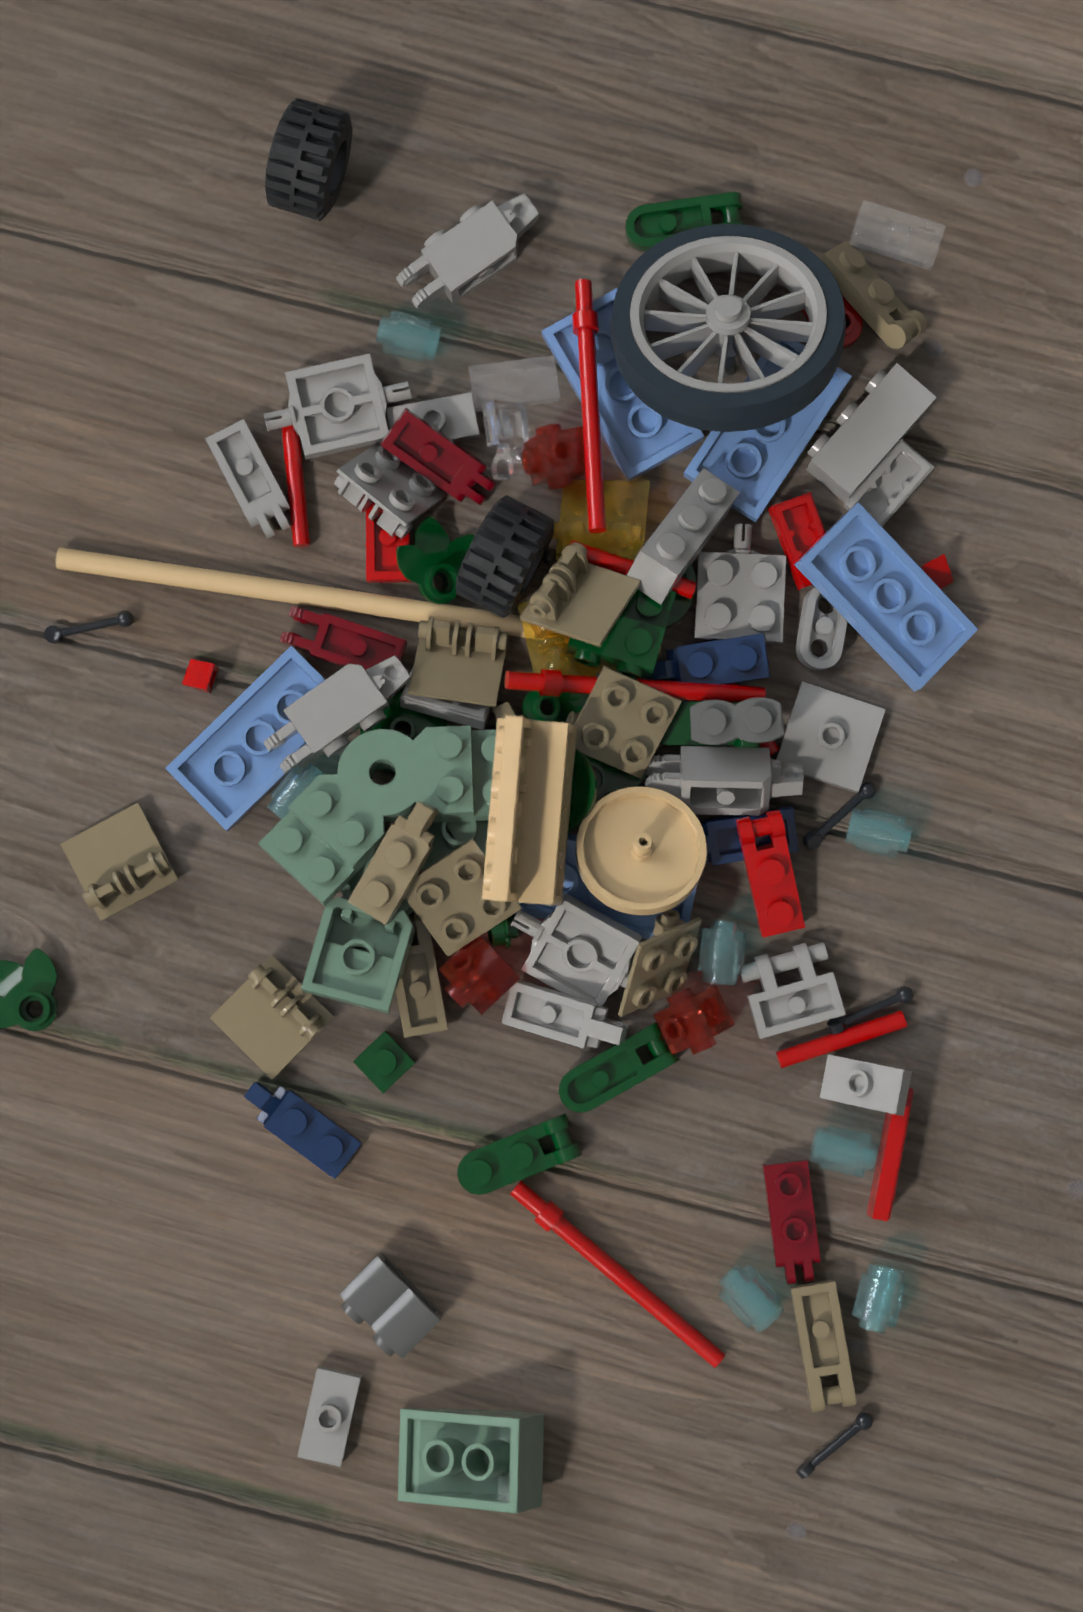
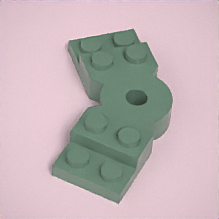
M471 725L426 727L414 740L401 732L389 729H377L363 733L350 742L343 751L339 760L337 774L318 775L288 806L289 812L258 844L262 850L325 907L374 856L386 835L385 822L396 821L399 815L403 817L408 816L418 801H425L439 810L432 823L489 820L496 730L471 731ZM381 769H389L396 774L394 779L386 785L374 783L372 777Z
M489 820L432 823L428 832L435 835L431 844L434 847L420 872L472 838L486 856ZM371 858L341 889L343 896L336 897L326 904L301 990L305 993L390 1014L399 979L404 973L415 934L413 925L407 917L414 910L404 898L390 924L385 925L348 902L372 860Z

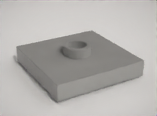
M802 681L776 760L802 764L804 776L858 793L886 709Z

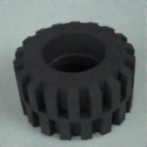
M298 97L289 104L278 123L267 162L265 192L269 206L318 221L323 220L327 216L339 195L349 161L352 144V123L348 112Z
M508 495L498 500L483 520L464 557L456 579V594L502 618L512 613L525 595L548 550L554 534V519Z

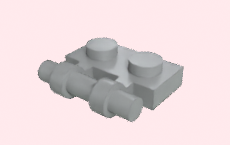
M824 942L808 947L806 943L792 946V951L773 957L763 954L754 957V962L738 966L743 983L760 979L763 992L747 996L759 1039L846 1015L834 972L819 976L815 974L813 963L828 959ZM798 968L801 981L780 987L777 986L774 974Z

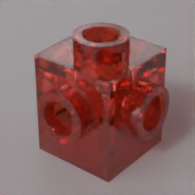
M559 423L545 425L535 429L536 435L523 444L524 449L521 453L522 466L525 473L531 476L533 486L548 484L549 490H557L574 485L573 479L585 475L583 426L562 430Z
M481 936L462 947L439 969L450 982L445 988L449 995L462 1008L470 1003L481 1015L521 979Z
M717 985L693 994L690 987L667 997L666 1000L669 1007L653 1014L672 1055L687 1048H690L693 1055L700 1053L717 1044L714 1036L735 1026Z

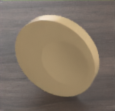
M650 787L620 789L597 801L589 816L582 820L575 848L577 868L588 890L608 907L632 915L658 914L672 909L683 902L697 886L707 855L705 834L694 812L683 801L672 794Z

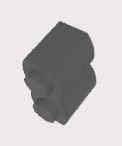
M751 698L741 701L736 705L722 700H707L690 707L691 739L698 743L723 745L733 742L738 738L753 743H766L784 736L783 707L780 702L773 699Z
M381 1252L339 1294L345 1301L341 1305L345 1313L357 1324H361L363 1321L369 1324L376 1332L372 1337L374 1342L390 1357L396 1353L403 1359L443 1317L434 1304Z

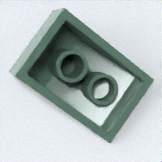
M400 1409L398 1501L508 1513H520L541 1507L544 1414L506 1410Z

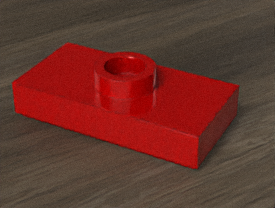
M810 492L768 508L798 590L813 584L794 564L826 533Z

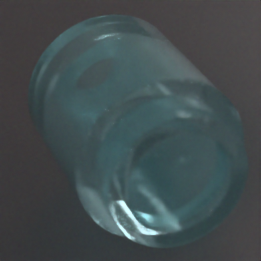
M392 310L390 318L381 317L376 342L383 343V353L418 362H423V359L434 361L442 327L433 325V320Z
M310 762L304 768L299 765L290 771L271 793L270 796L273 799L266 807L282 819L289 812L288 806L318 775H324V773Z
M865 807L864 811L853 808L845 843L855 845V850L896 859L898 851L907 853L913 827L905 825L906 816Z
M712 921L711 929H702L698 971H703L702 982L737 986L738 975H743L747 934L738 932L739 923Z
M828 1125L827 1129L816 1127L811 1145L810 1162L818 1163L820 1169L862 1178L865 1170L873 1171L878 1145L871 1143V1134L833 1125Z
M869 1263L867 1273H862L852 1312L853 1316L860 1318L859 1327L879 1333H885L887 1326L896 1327L906 1284L902 1283L904 1272L887 1266Z
M737 1264L719 1281L723 1288L718 1296L747 1328L752 1326L760 1333L769 1327L784 1311V1307L778 1302L780 1296L752 1265L742 1269Z

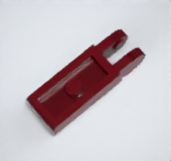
M291 606L288 616L296 622L319 627L315 640L303 638L292 632H282L279 642L310 652L312 657L345 667L347 664L361 665L364 670L393 656H396L402 662L408 644L407 640L327 613L320 615L295 606Z

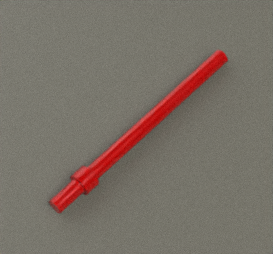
M579 279L575 281L576 312L572 314L573 333L578 336L588 530L590 533L598 534L606 531L595 334L599 332L598 313L593 308L592 281L589 279Z
M541 669L540 673L507 671L505 675V688L539 691L541 696L559 697L561 692L590 694L598 677L564 675L561 670ZM635 679L682 700H722L740 703L751 698H766L765 688L759 686Z
M521 1180L510 1192V1195L536 1216L534 1221L546 1232L550 1230L555 1232L713 1368H716L726 1355L563 1217L564 1211L552 1200L547 1203Z

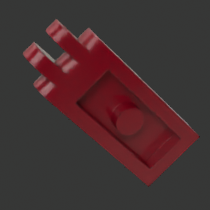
M408 408L403 410L381 441V446L460 502H463L467 496L477 504L482 505L486 497L475 489L474 485L479 483L489 491H492L497 485L484 474L488 468L487 465Z
M808 1160L764 1164L762 1169L775 1267H784L787 1285L796 1284V1265H802L805 1283L814 1282L812 1263H820L821 1260Z

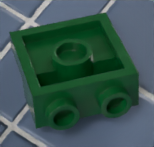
M637 589L601 647L570 637L566 653L574 655L573 660L588 667H599L601 663L617 668V672L633 679H642V676L651 678L676 592L671 591L660 605Z

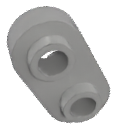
M815 587L807 592L803 600L796 641V655L801 664L806 668L819 671L832 667L839 661L843 651L847 620ZM820 599H825L829 603L830 610L828 614H824L819 610L818 602ZM813 641L819 642L822 645L823 652L820 657L815 656L811 651Z

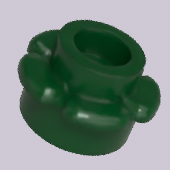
M514 914L487 931L491 947L504 945L506 949H509L511 939L518 938V928L511 926L515 918Z

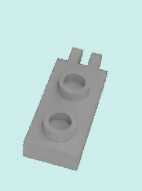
M242 419L205 438L250 526L253 528L260 524L267 539L275 536L268 522V519L274 516L283 531L290 528L283 513L290 509V506L245 420Z

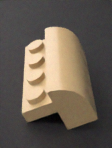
M505 715V719L497 718L482 899L562 905L577 726L561 722L533 721L520 716Z

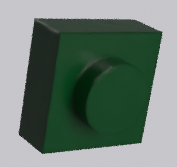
M384 1031L353 1061L383 1094L416 1063L387 1031Z

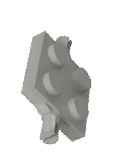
M369 353L285 372L290 393L289 408L263 413L267 431L293 425L294 430L301 438L305 459L307 460L381 443L389 431L385 418L387 404L410 400L412 397L408 381L382 387V383L374 373Z
M735 524L734 550L723 553L700 552L698 554L694 641H716L764 633L766 644L781 645L783 642L786 556L764 555L751 550L753 525L745 524L744 541H742V524Z
M565 892L562 905H557L554 912L547 916L543 922L521 909L517 912L511 923V926L534 937L531 952L521 969L529 975L562 993L599 1003V1006H603L608 996L616 991L619 986L626 988L630 974L631 957L642 938V935Z

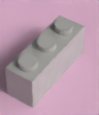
M898 363L888 373L881 369L865 387L869 395L859 406L852 401L836 420L841 427L831 438L824 433L807 453L812 459L806 470L844 503L896 444L914 427L937 398Z
M703 468L642 547L632 564L627 576L641 580L638 590L661 605L721 525L740 492Z

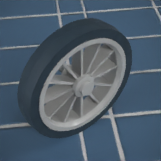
M718 224L693 228L670 236L651 247L633 263L621 280L615 295L611 317V340L617 366L633 393L649 408L674 422L701 430L716 432H736L763 428L783 421L811 404L823 392L836 372L844 346L846 331L845 309L840 288L833 274L822 260L807 247L790 237L769 229L742 224ZM732 272L729 295L718 296L706 274ZM738 272L762 277L743 299L735 295ZM693 278L707 303L676 287V285ZM776 284L790 292L788 295L758 305ZM660 298L684 313L654 311L651 309ZM805 309L810 322L775 319ZM645 330L679 334L649 344ZM772 340L806 342L807 344L800 355H797ZM697 348L677 371L662 361ZM749 349L783 369L768 377H764ZM713 353L718 355V383L692 378ZM737 355L751 381L724 384V378L731 377L735 373Z

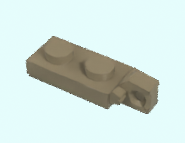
M418 801L408 819L399 815L395 823L391 824L350 896L349 903L383 924H390L434 847L431 844L435 835L428 832V829L438 814V809L425 801Z

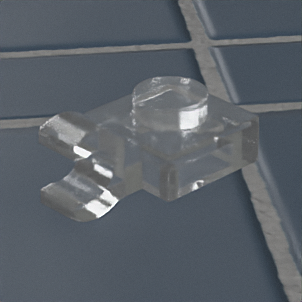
M492 400L482 404L487 447L497 448V453L491 465L493 479L508 481L510 480V475H526V461L523 457L522 449L531 446L526 403Z

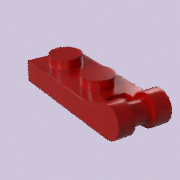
M780 809L766 812V817L750 820L749 817L737 819V832L759 932L762 938L805 928ZM770 834L772 843L756 847V837Z

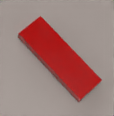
M911 1087L908 1090L904 1116L885 1112L867 1208V1215L872 1219L888 1222V1219L890 1220L914 1094V1090Z

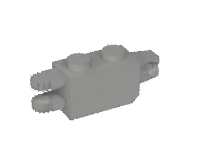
M525 194L499 206H496L493 201L483 207L480 204L475 205L460 217V223L449 231L441 229L431 235L425 241V247L421 249L422 256L402 270L396 276V280L403 288L413 284L416 280L430 272L435 280L414 295L411 300L416 308L421 309L444 293L454 304L516 261L518 239L539 220V213Z
M396 656L367 670H364L361 665L347 664L285 708L283 711L290 719V722L264 741V745L268 751L278 749L290 738L300 733L307 744L285 757L283 762H281L279 766L286 774L314 755L319 758L325 753L330 758L349 745L350 741L347 737L362 728L364 732H367L380 724L386 718L383 712L390 707L388 701L411 678Z
M681 746L680 755H653L645 770L646 775H648L645 787L659 789L672 794L683 801L694 814L760 816L768 811L770 798L802 795L804 775L802 764L770 759L769 748Z

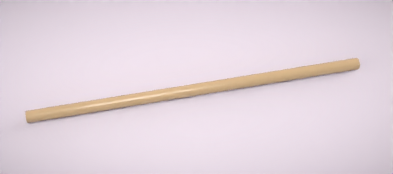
M59 547L56 555V568L61 570L420 622V620L429 621L430 617H434L435 620L451 622V627L455 626L456 621H461V629H468V624L474 623L473 630L475 631L477 626L494 629L496 626L500 627V632H507L509 636L568 644L570 639L569 636L520 620L521 615L509 614L502 618L488 610L436 604L428 601Z

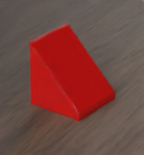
M945 553L920 567L940 589L954 582Z
M190 659L182 685L211 693L219 668L213 663Z

